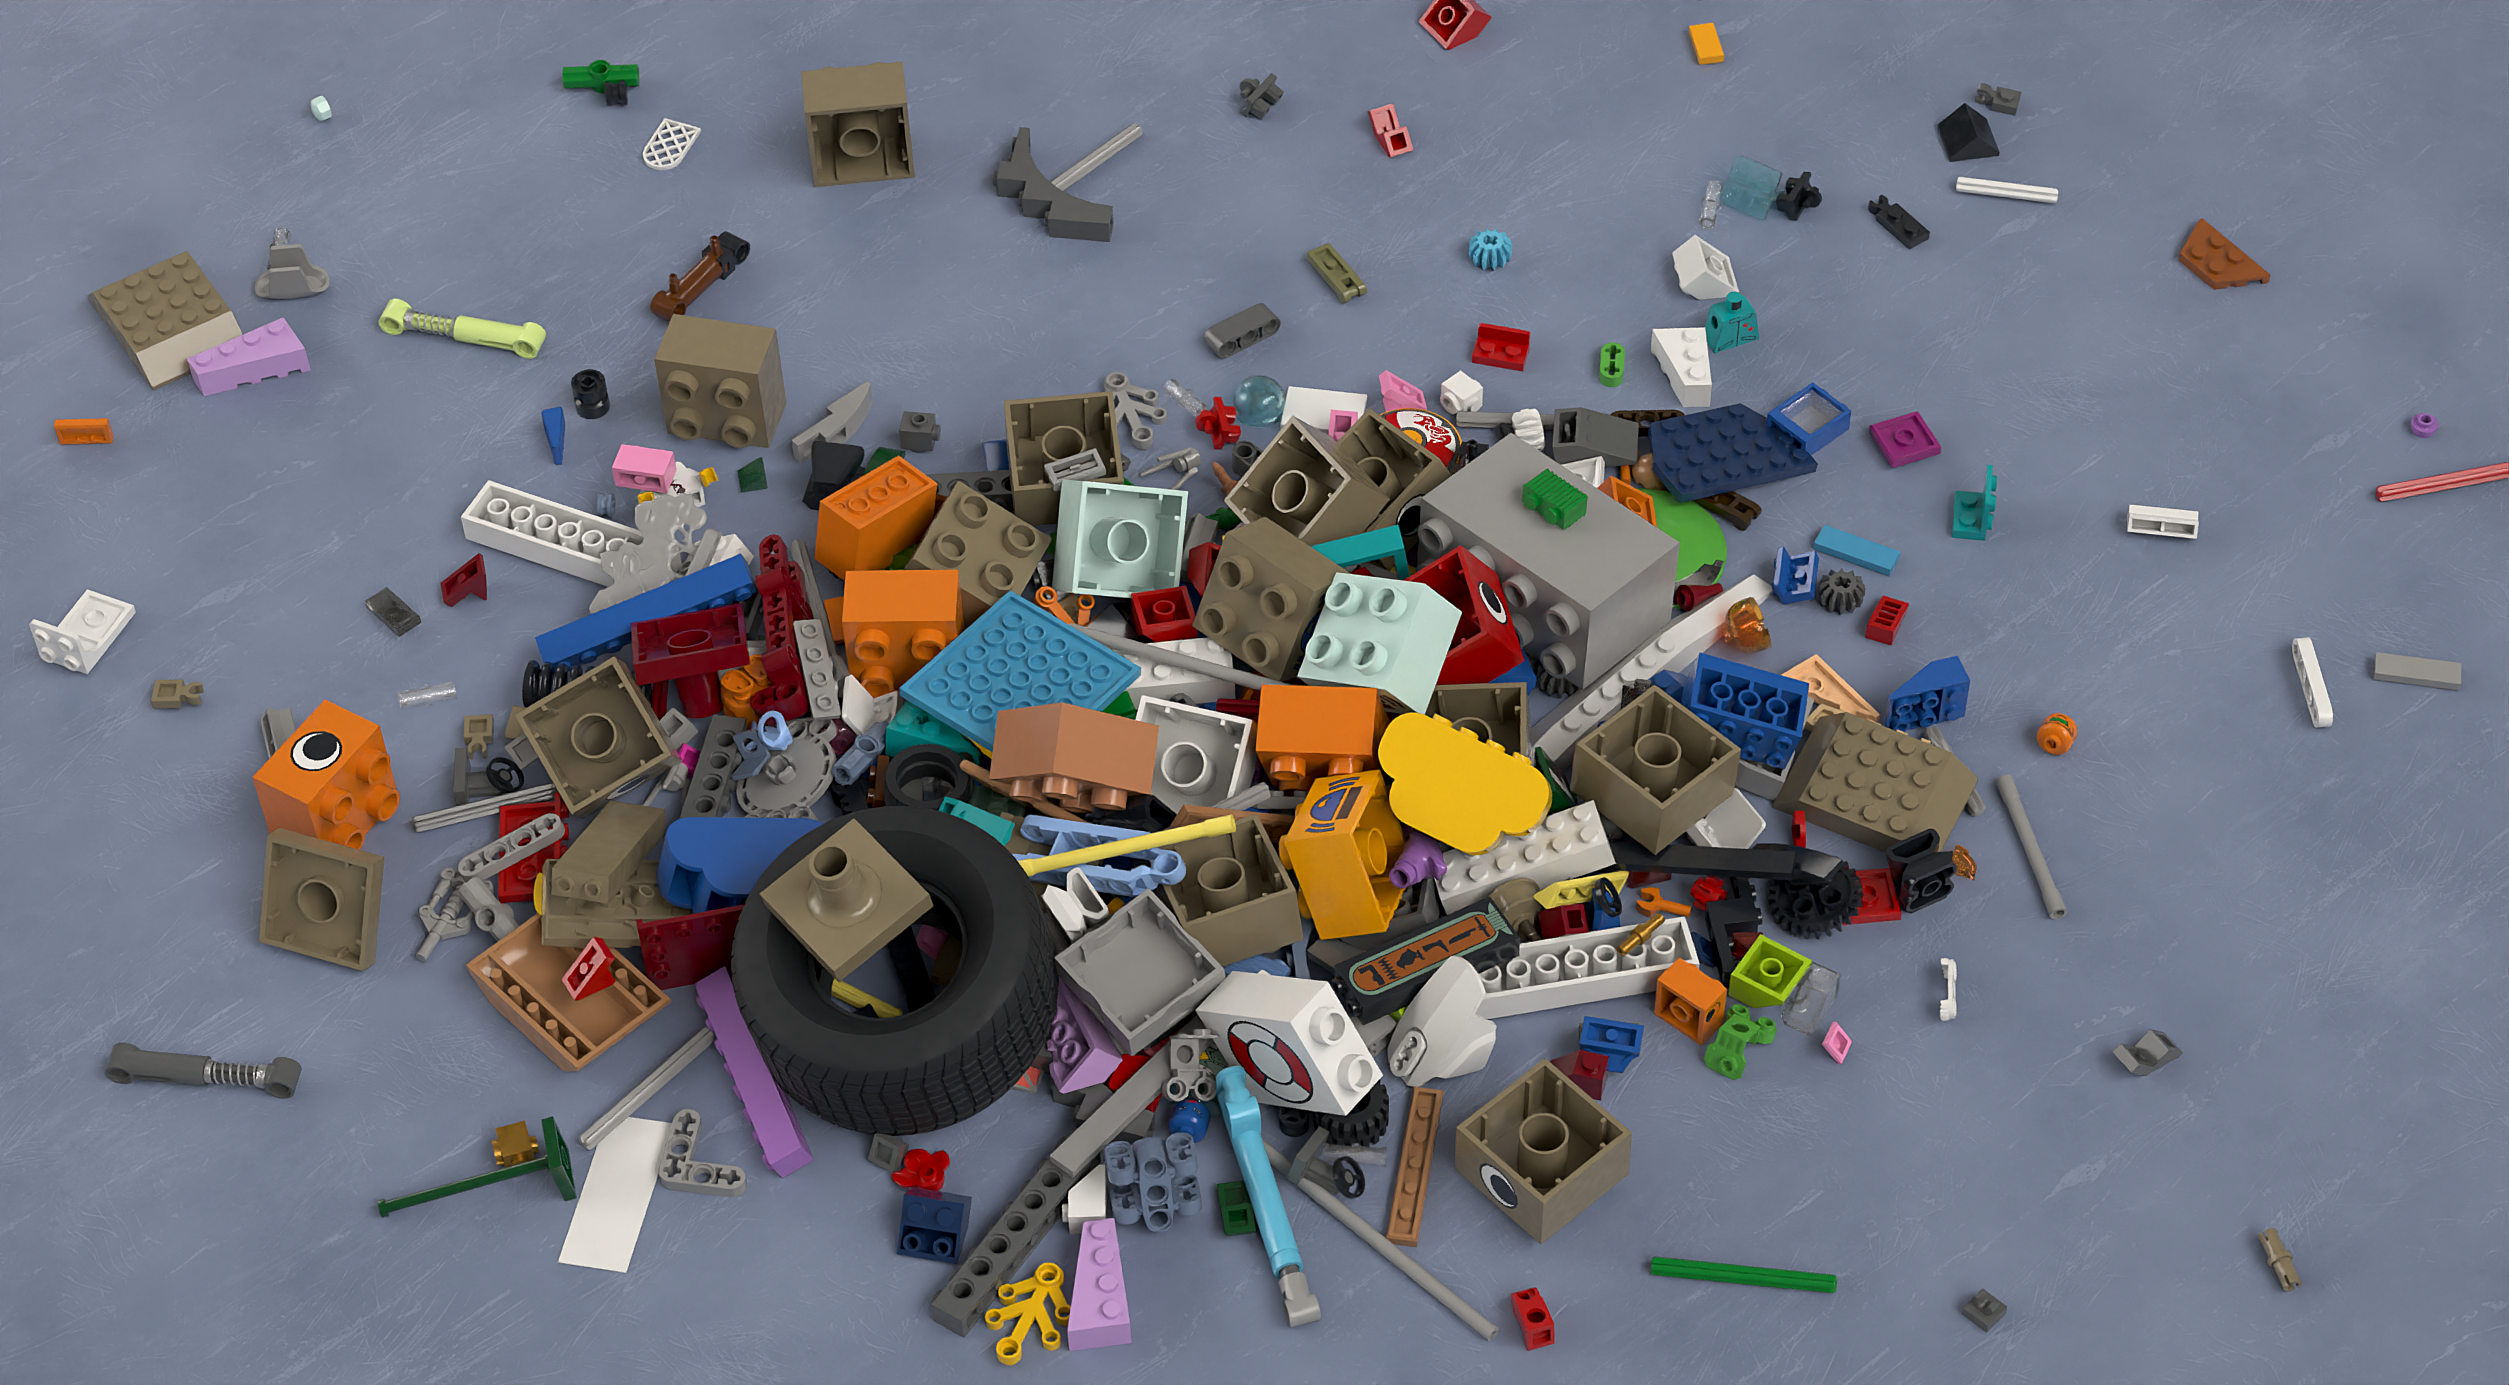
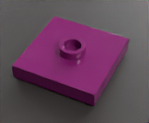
M1918 411L1869 425L1870 435L1892 468L1941 454V445Z

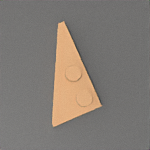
M1817 654L1781 674L1782 676L1810 683L1808 697L1813 698L1814 703L1824 704L1877 723L1880 721V714Z

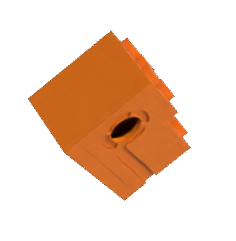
M898 455L820 501L814 559L844 581L846 571H876L888 567L892 564L893 555L920 540L934 516L937 483Z

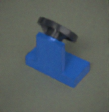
M1602 877L1596 880L1595 888L1592 889L1591 901H1588L1587 904L1590 932L1621 927L1619 915L1622 912V904L1619 894L1612 882L1606 877Z

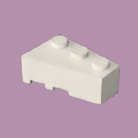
M1705 327L1652 329L1651 352L1659 360L1663 373H1666L1670 379V385L1682 406L1710 407L1712 382Z

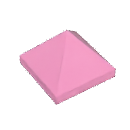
M1832 1022L1822 1046L1838 1064H1842L1852 1040L1837 1022Z

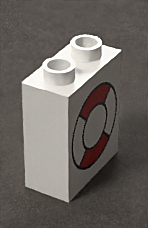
M1232 971L1196 1009L1206 1029H1211V1035H1219V1038H1214L1213 1040L1228 1065L1244 1068L1246 1073V1089L1250 1090L1251 1096H1255L1258 1103L1346 1116L1383 1076L1333 989L1326 981Z

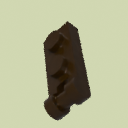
M1734 491L1691 500L1733 522L1742 531H1745L1751 525V520L1756 519L1762 512L1761 507L1757 503Z

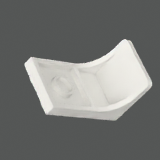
M87 589L58 627L35 619L31 621L29 626L39 655L44 661L57 663L71 671L77 670L88 674L136 611L134 605Z

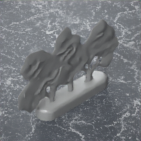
M680 493L677 497L664 494L657 496L653 501H645L636 505L635 524L642 533L644 540L640 545L628 542L620 546L618 551L609 550L600 554L603 572L613 578L614 584L598 591L590 604L589 610L591 614L684 577V575L673 572L671 568L673 558L679 553L687 552L693 557L685 576L710 566L721 539V532L711 528L707 529L699 546H694L691 532L700 529L706 523L707 516L703 509L694 505L693 494ZM685 524L690 526L689 532L685 531L683 527ZM676 530H680L686 538H683V542L686 545H682L676 540L674 535ZM677 545L680 547V550L673 551L672 548Z

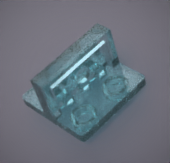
M1738 154L1735 157L1722 191L1720 202L1758 219L1765 220L1772 201H1776L1779 193L1784 194L1785 192L1778 188L1783 174L1776 169Z

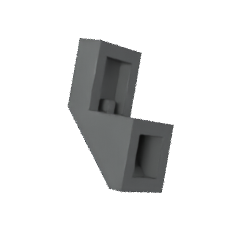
M2152 1029L2135 1046L2120 1043L2113 1051L2131 1073L2144 1076L2177 1059L2183 1053L2164 1032Z

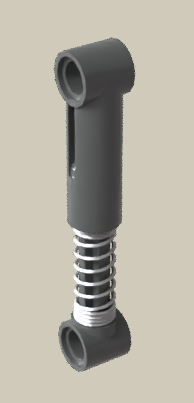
M117 1043L113 1046L105 1069V1075L111 1081L120 1084L132 1083L134 1079L204 1086L214 1081L217 1084L223 1081L226 1085L230 1082L232 1085L239 1083L241 1086L247 1084L249 1087L255 1084L258 1088H265L266 1092L271 1096L288 1099L294 1095L302 1067L297 1061L286 1057L275 1058L272 1063L268 1065L260 1064L259 1067L258 1064L250 1066L249 1063L243 1066L241 1062L235 1065L233 1061L230 1064L223 1061L221 1064L218 1060H212L210 1056L145 1051L129 1043Z

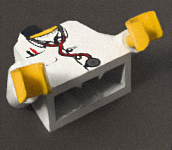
M675 462L677 471L668 493L641 490L637 496L638 503L653 501L657 496L664 494L677 497L680 493L693 494L694 505L700 507L705 505L703 487L706 488L711 482H717L719 479L713 467L698 472L691 468H686L681 462Z

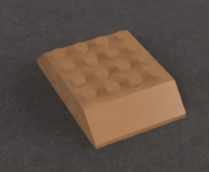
M538 913L466 964L468 971L489 1003L562 1071H579L671 1003L670 998L614 947H608L615 958L608 967V970L615 979V983L579 1001L574 1000L561 979L585 948L542 945V915Z

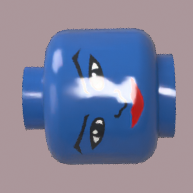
M1196 1099L1179 1101L1174 1106L1168 1123L1170 1134L1188 1133L1193 1137L1194 1143L1200 1142L1206 1135L1211 1119L1210 1112L1202 1102Z

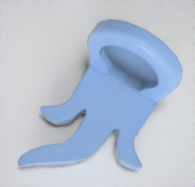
M777 711L766 712L761 717L758 725L755 721H752L751 730H758L759 739L766 746L767 750H786L787 746L792 744L791 733L781 713ZM769 717H774L777 722V728L765 726L766 732H763L766 720ZM755 741L750 742L746 748L749 750L757 749V744Z

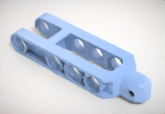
M1036 815L1026 816L1020 828V833L1027 840L1039 844L1052 845L1053 847L1049 855L1150 834V832ZM1156 847L1119 855L1149 860L1151 863L1150 868L1141 865L1136 869L1126 871L1113 869L1110 865L1100 867L1082 863L1037 873L1034 876H1029V879L1034 882L1067 887V874L1072 869L1078 867L1083 871L1096 891L1137 897L1148 888L1151 891L1157 888L1158 884L1175 885L1181 882L1186 875V866L1177 852ZM1031 853L1027 855L1012 854L1017 861L1045 857V855Z

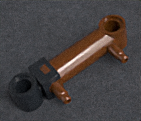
M728 231L721 233L719 237L711 236L710 244L701 252L702 259L679 280L676 274L672 273L669 275L670 289L667 291L661 290L656 293L651 301V313L670 322L673 314L685 315L687 307L718 278L725 280L735 271V264H742L747 259L750 252V243Z

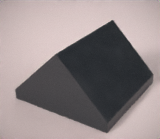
M1966 103L1962 104L1937 125L1950 162L1996 157L2000 154L1987 118Z

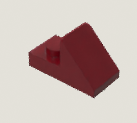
M478 553L440 583L443 602L446 605L453 607L470 593L483 600H487L486 571L482 554Z

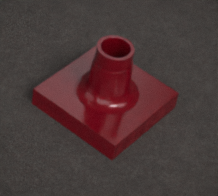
M742 603L631 623L633 666L637 685L675 679L684 715L688 718L709 717L723 709L718 671L751 665Z

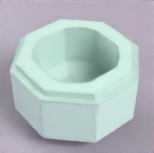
M323 96L311 100V110L317 120L321 122L332 116L331 109Z

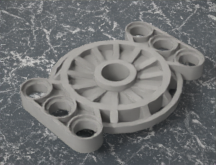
M812 717L785 722L793 739L792 744L788 745L786 750H768L771 757L762 766V771L754 777L739 779L737 782L736 794L738 802L747 813L743 818H802L808 815V819L817 820L810 806L825 793L834 777L831 770L837 761L835 751L828 743L834 739L838 732V728L832 719L815 721ZM829 725L824 732L818 734V731L821 728ZM804 730L801 735L793 738L798 731ZM744 798L749 799L750 803L746 805Z

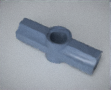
M885 720L883 722H876L865 734L856 737L853 746L832 767L831 773L834 775L836 782L842 786L846 784L852 785L863 772L869 771L870 765H873L878 755H881L886 749V727L889 724Z

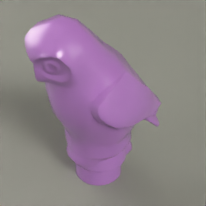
M1416 829L1410 832L1408 840L1403 845L1401 855L1393 864V868L1389 873L1393 885L1404 889L1421 882L1423 879L1435 878L1438 881L1440 876L1447 872L1443 852L1436 840Z

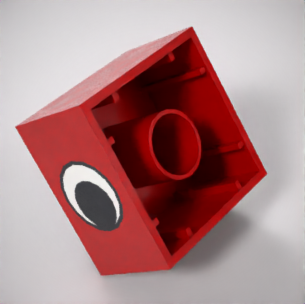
M1458 546L1403 580L1425 583L1462 612L1436 685L1486 684L1525 661L1498 574L1463 546Z

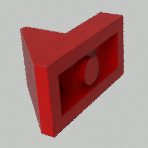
M593 937L561 979L574 1000L579 1001L615 983V979L608 970V967L615 958L603 938Z

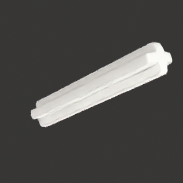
M1959 177L1956 185V190L1959 192L2056 203L2058 198V190L2054 188Z

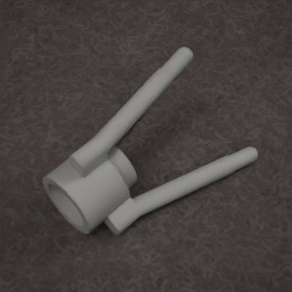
M1187 447L1181 451L1157 457L1158 462L1169 461L1140 472L1139 476L1143 477L1174 465L1178 472L1186 473L1170 488V490H1178L1192 476L1198 474L1197 467L1201 466V457L1194 447Z
M680 762L660 775L658 783L643 803V806H650L661 788L670 791H677L681 788V815L691 781L687 779L689 773L687 766Z

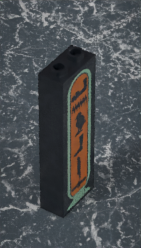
M1489 896L1334 965L1332 985L1337 995H1342L1346 1000L1350 1014L1353 1017L1357 1016L1364 1026L1410 1005L1422 987L1449 957H1462L1480 974L1519 956L1520 937Z

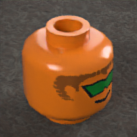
M2050 714L2043 720L2038 729L2037 742L2049 754H2064L2070 750L2078 735L2077 725L2072 718L2065 714Z

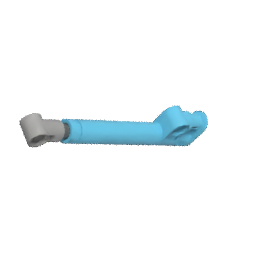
M1241 1066L1227 1067L1216 1075V1096L1275 1277L1280 1278L1279 1286L1285 1299L1283 1300V1307L1287 1323L1291 1328L1321 1320L1318 1301L1315 1294L1309 1292L1305 1274L1301 1272L1304 1265L1261 1137V1115L1255 1096H1251L1250 1090L1246 1089V1073L1244 1068Z

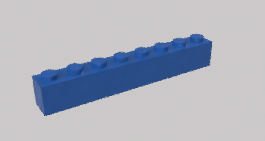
M738 554L539 635L535 639L543 663L551 662L554 667V674L560 663H565L568 671H570L573 665L591 663L600 655L616 653L623 646L632 643L631 623L726 606V604L733 601L746 600L753 593L758 592L748 562L742 554Z

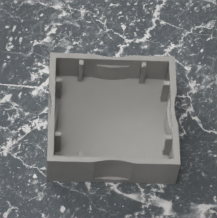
M1149 888L1115 912L1104 925L1088 932L1054 957L1059 977L1131 1056L1135 1055L1199 1007L1225 980L1224 968L1198 940L1184 931L1173 913Z

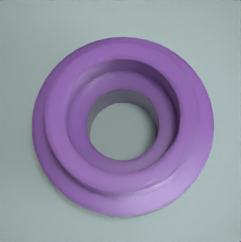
M2419 413L2412 418V431L2418 437H2431L2438 430L2439 422L2433 415Z

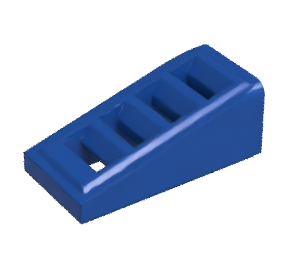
M562 407L542 410L541 414L554 462L556 465H561L566 424Z

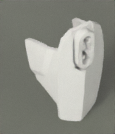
M1458 956L1449 957L1418 992L1397 1024L1388 1046V1063H1390L1392 1073L1395 1076L1401 1077L1408 1086L1422 1087L1434 1077L1446 1079L1482 1070L1489 1059L1496 1040V1024L1485 1019L1483 1016L1475 1014L1486 992L1477 971L1467 960Z

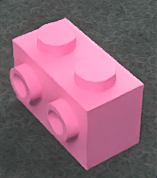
M624 444L621 445L612 466L615 486L668 493L677 471L672 451Z

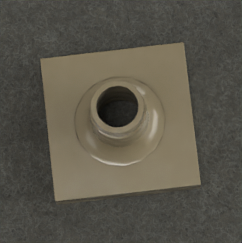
M854 818L760 893L764 905L838 982L842 981L934 906L930 895Z
M277 828L268 834L259 942L361 971L368 969L375 963L384 856L282 828Z

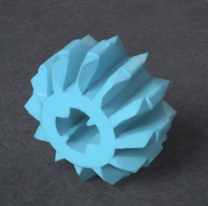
M1486 228L1484 232L1477 231L1476 235L1471 237L1469 256L1475 266L1482 265L1483 270L1487 267L1495 270L1497 266L1504 268L1505 263L1510 261L1512 243L1511 239L1507 237L1506 232L1499 233L1497 228L1494 231H1489Z

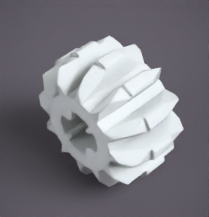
M1523 409L1515 412L1512 417L1514 434L1537 450L1543 451L1545 437L1539 412L1536 409Z

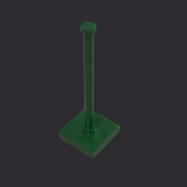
M554 1117L541 1119L547 1152L544 1154L545 1157L391 1200L379 1199L378 1208L382 1218L389 1216V1213L547 1168L551 1171L564 1200L568 1201L577 1198L569 1149Z

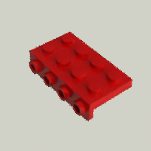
M559 792L555 793V801L500 806L499 839L550 813L558 815L565 827V833L558 841L499 872L498 898L500 903L534 901L535 880L537 875L542 873L543 864L546 859H560L568 850V846H564V841L569 840L568 823L564 822L565 818H569V809ZM550 826L547 829L551 830L553 829V826ZM523 838L518 843V846L527 845L531 838ZM504 851L499 852V859L505 855Z

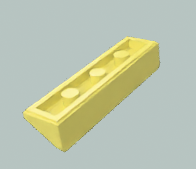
M1619 871L1555 882L1534 894L1533 897L1546 909L1591 901L1592 889L1595 888L1596 880L1602 877L1609 879L1619 894L1629 876V872Z

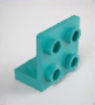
M1987 465L1983 493L1955 491L1952 538L1985 541L1986 531L1992 530L1993 514H1989V512H1995L1996 495L1991 494V491L1996 492L1997 475H1992L1993 465Z

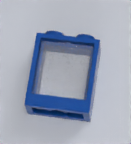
M1812 382L1770 411L1767 415V426L1770 428L1776 426L1783 432H1788L1802 446L1801 449L1813 455L1849 430L1851 410L1845 404L1840 403L1829 395L1826 390L1821 389Z

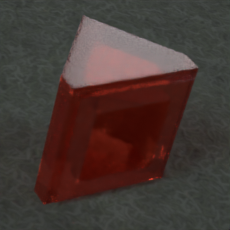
M1763 932L1733 933L1734 952L1732 955L1741 961L1759 935H1763Z

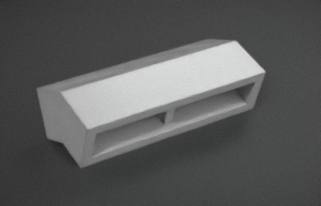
M1196 513L1188 518L1184 530L1180 580L1191 584L1193 583L1187 576L1189 549L1206 542L1214 543L1218 531V521L1207 519L1200 513Z
M290 707L281 710L267 708L260 719L269 758L296 731Z

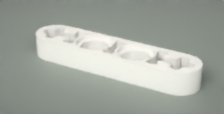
M2309 637L2295 638L2292 645L2293 657L2314 727H2331L2333 722L2332 707L2312 641Z

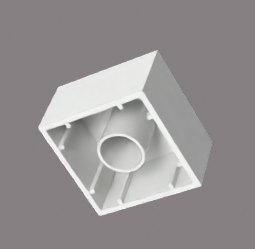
M1141 696L1135 720L1159 726L1151 795L1156 796L1178 814L1184 804L1211 807L1250 788L1258 757L1256 753L1258 725L1253 720L1149 696Z

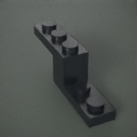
M1730 877L1735 899L1706 903L1705 922L1717 962L1720 982L1727 989L1730 986L1731 974L1739 964L1738 959H1733L1732 957L1734 952L1733 940L1756 938L1758 925H1762L1761 909L1755 907L1756 890L1754 884H1749L1748 879L1750 878Z

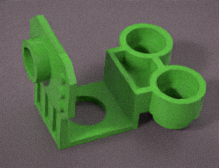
M1740 1004L1733 1005L1727 1011L1724 1024L1719 1028L1716 1041L1710 1043L1707 1047L1704 1057L1707 1067L1733 1080L1741 1078L1746 1065L1743 1052L1747 1041L1754 1045L1757 1042L1763 1044L1772 1043L1777 1032L1775 1022L1767 1017H1761L1758 1021L1754 1022L1750 1020L1747 1007Z

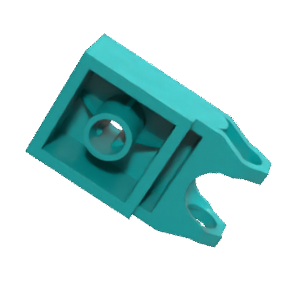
M908 700L886 727V755L895 757L902 750L914 745L936 744L945 746L948 749L950 748L956 754H959L960 757H962L963 752L970 753L974 758L972 763L978 766L981 765V753L977 750L980 748L969 738Z

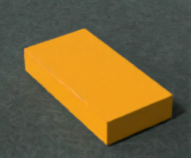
M1714 23L1689 25V34L1699 65L1724 62V53Z

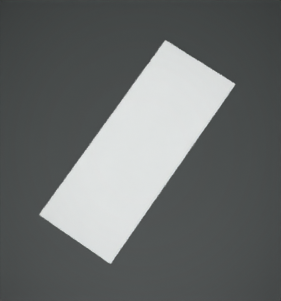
M628 1117L598 1143L558 1260L559 1263L627 1272L659 1174L660 1163L672 1123Z

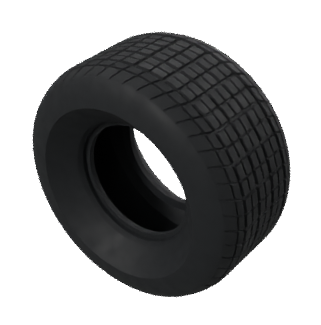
M888 806L853 812L826 822L800 837L774 859L762 873L754 888H752L745 902L746 905L743 906L738 920L740 921L737 922L734 933L735 940H733L731 974L733 975L732 983L735 998L745 1024L766 1066L784 1091L817 1117L820 1115L821 1119L834 1125L837 1124L839 1127L852 1131L855 1129L856 1132L873 1135L879 1133L903 1136L932 1132L964 1121L996 1102L1019 1081L1039 1054L1051 1029L1059 991V975L1057 974L1054 959L1057 955L1033 884L1017 859L997 839L980 827L954 815L922 807ZM853 818L930 895L934 906L912 924L927 925L943 930L955 937L963 945L959 966L946 988L923 1007L896 1017H864L851 1013L831 1000L834 977L764 905L760 896L763 890Z

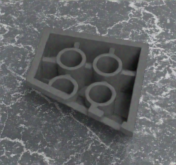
M1423 879L1421 882L1408 886L1401 895L1402 898L1399 899L1398 907L1394 910V915L1389 921L1390 924L1386 932L1342 937L1341 940L1368 951L1438 920L1441 900L1435 879Z

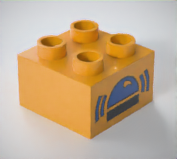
M1380 769L1316 778L1304 802L1297 805L1295 820L1288 834L1282 835L1280 838V860L1286 870L1294 869L1300 884L1297 895L1299 910L1305 919L1313 918L1321 940L1386 932L1390 924L1389 921L1394 915V910L1398 907L1399 899L1402 898L1401 895L1406 889L1393 885L1389 877L1393 864L1401 855L1406 839L1399 820L1391 809L1389 793Z

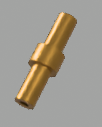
M1656 913L1646 923L1636 926L1630 932V936L1616 948L1617 952L1624 957L1637 945H1643L1651 938V933L1665 922L1663 915Z

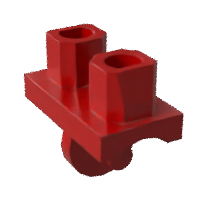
M1214 396V406L1209 411L1202 410L1201 414L1196 417L1195 424L1199 431L1211 434L1214 449L1222 450L1225 442H1238L1241 429L1239 425H1229L1233 424L1236 419L1235 407L1224 406L1222 397Z

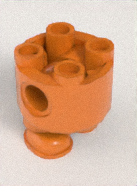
M761 654L751 655V665L729 670L721 678L720 692L724 716L746 718L748 730L752 728V721H755L757 725L760 721L750 706V699L756 692L774 685L763 667Z

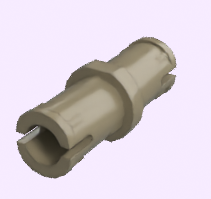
M2269 1228L2265 1230L2266 1237L2264 1233L2258 1235V1239L2261 1241L2269 1258L2267 1263L2270 1268L2275 1270L2283 1290L2286 1292L2295 1290L2293 1283L2300 1287L2303 1282L2292 1264L2293 1257L2285 1249L2276 1228Z

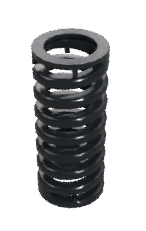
M530 660L523 678L522 699L524 707H529L551 694L553 678L554 691L568 684V667L565 663L558 664L554 677V667L551 662H545L540 669L539 663L536 660ZM573 665L570 671L569 683L583 675L580 665ZM589 666V667H587L585 673H587L588 671L592 670V669L595 668V667H594V666ZM633 670L631 673L636 680L635 670ZM652 683L639 685L641 690L643 686L645 687V697L649 704H651Z

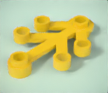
M1050 1262L1043 1263L1036 1269L1032 1278L1015 1284H1004L999 1288V1301L1007 1306L1001 1309L993 1308L988 1310L985 1314L986 1326L990 1330H998L1003 1327L1004 1321L1022 1315L1011 1337H1004L997 1343V1357L1001 1363L1010 1366L1016 1364L1021 1359V1344L1035 1319L1042 1332L1043 1347L1049 1351L1060 1347V1333L1054 1329L1043 1304L1049 1294L1056 1308V1322L1062 1326L1069 1324L1071 1306L1067 1304L1060 1289L1064 1284V1273L1056 1264ZM1046 1278H1053L1051 1281H1045ZM1034 1291L1031 1298L1015 1303L1017 1295ZM1006 1292L1012 1293V1296L1005 1297L1003 1296V1294ZM1064 1312L1069 1313L1067 1317L1059 1316ZM992 1317L1000 1318L996 1322L990 1321ZM1050 1337L1056 1338L1054 1342L1046 1341ZM1008 1352H1013V1353H1015V1354L1010 1355V1356L1005 1355V1354L1008 1353Z

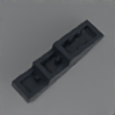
M1757 843L1752 848L1796 852L1797 860L1793 879L1789 880L1792 886L1827 883L1845 864L1840 858L1795 845Z

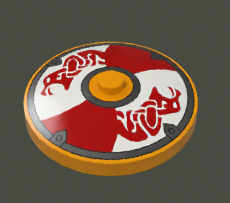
M1415 408L1395 409L1380 414L1385 420L1440 458L1451 476L1458 471L1462 441L1458 431L1448 420L1436 413Z

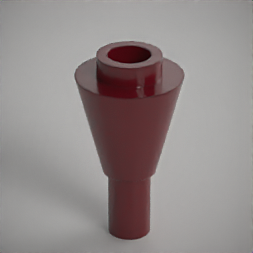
M1720 583L1708 586L1682 584L1677 588L1676 602L1684 611H1691L1710 596L1723 592V587Z

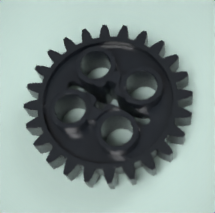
M1845 861L1842 868L1827 883L1814 884L1824 915H1820L1809 884L1792 886L1789 880L1773 879L1774 885L1769 886L1770 895L1767 898L1771 915L1774 916L1776 924H1782L1783 931L1791 929L1793 936H1797L1802 931L1804 939H1807L1810 933H1815L1816 939H1819L1821 932L1824 931L1830 937L1832 934L1831 929L1835 928L1841 932L1842 923L1851 925L1850 915H1859L1857 907L1863 906L1861 897L1864 896L1860 877H1857L1855 868L1849 869L1848 862Z

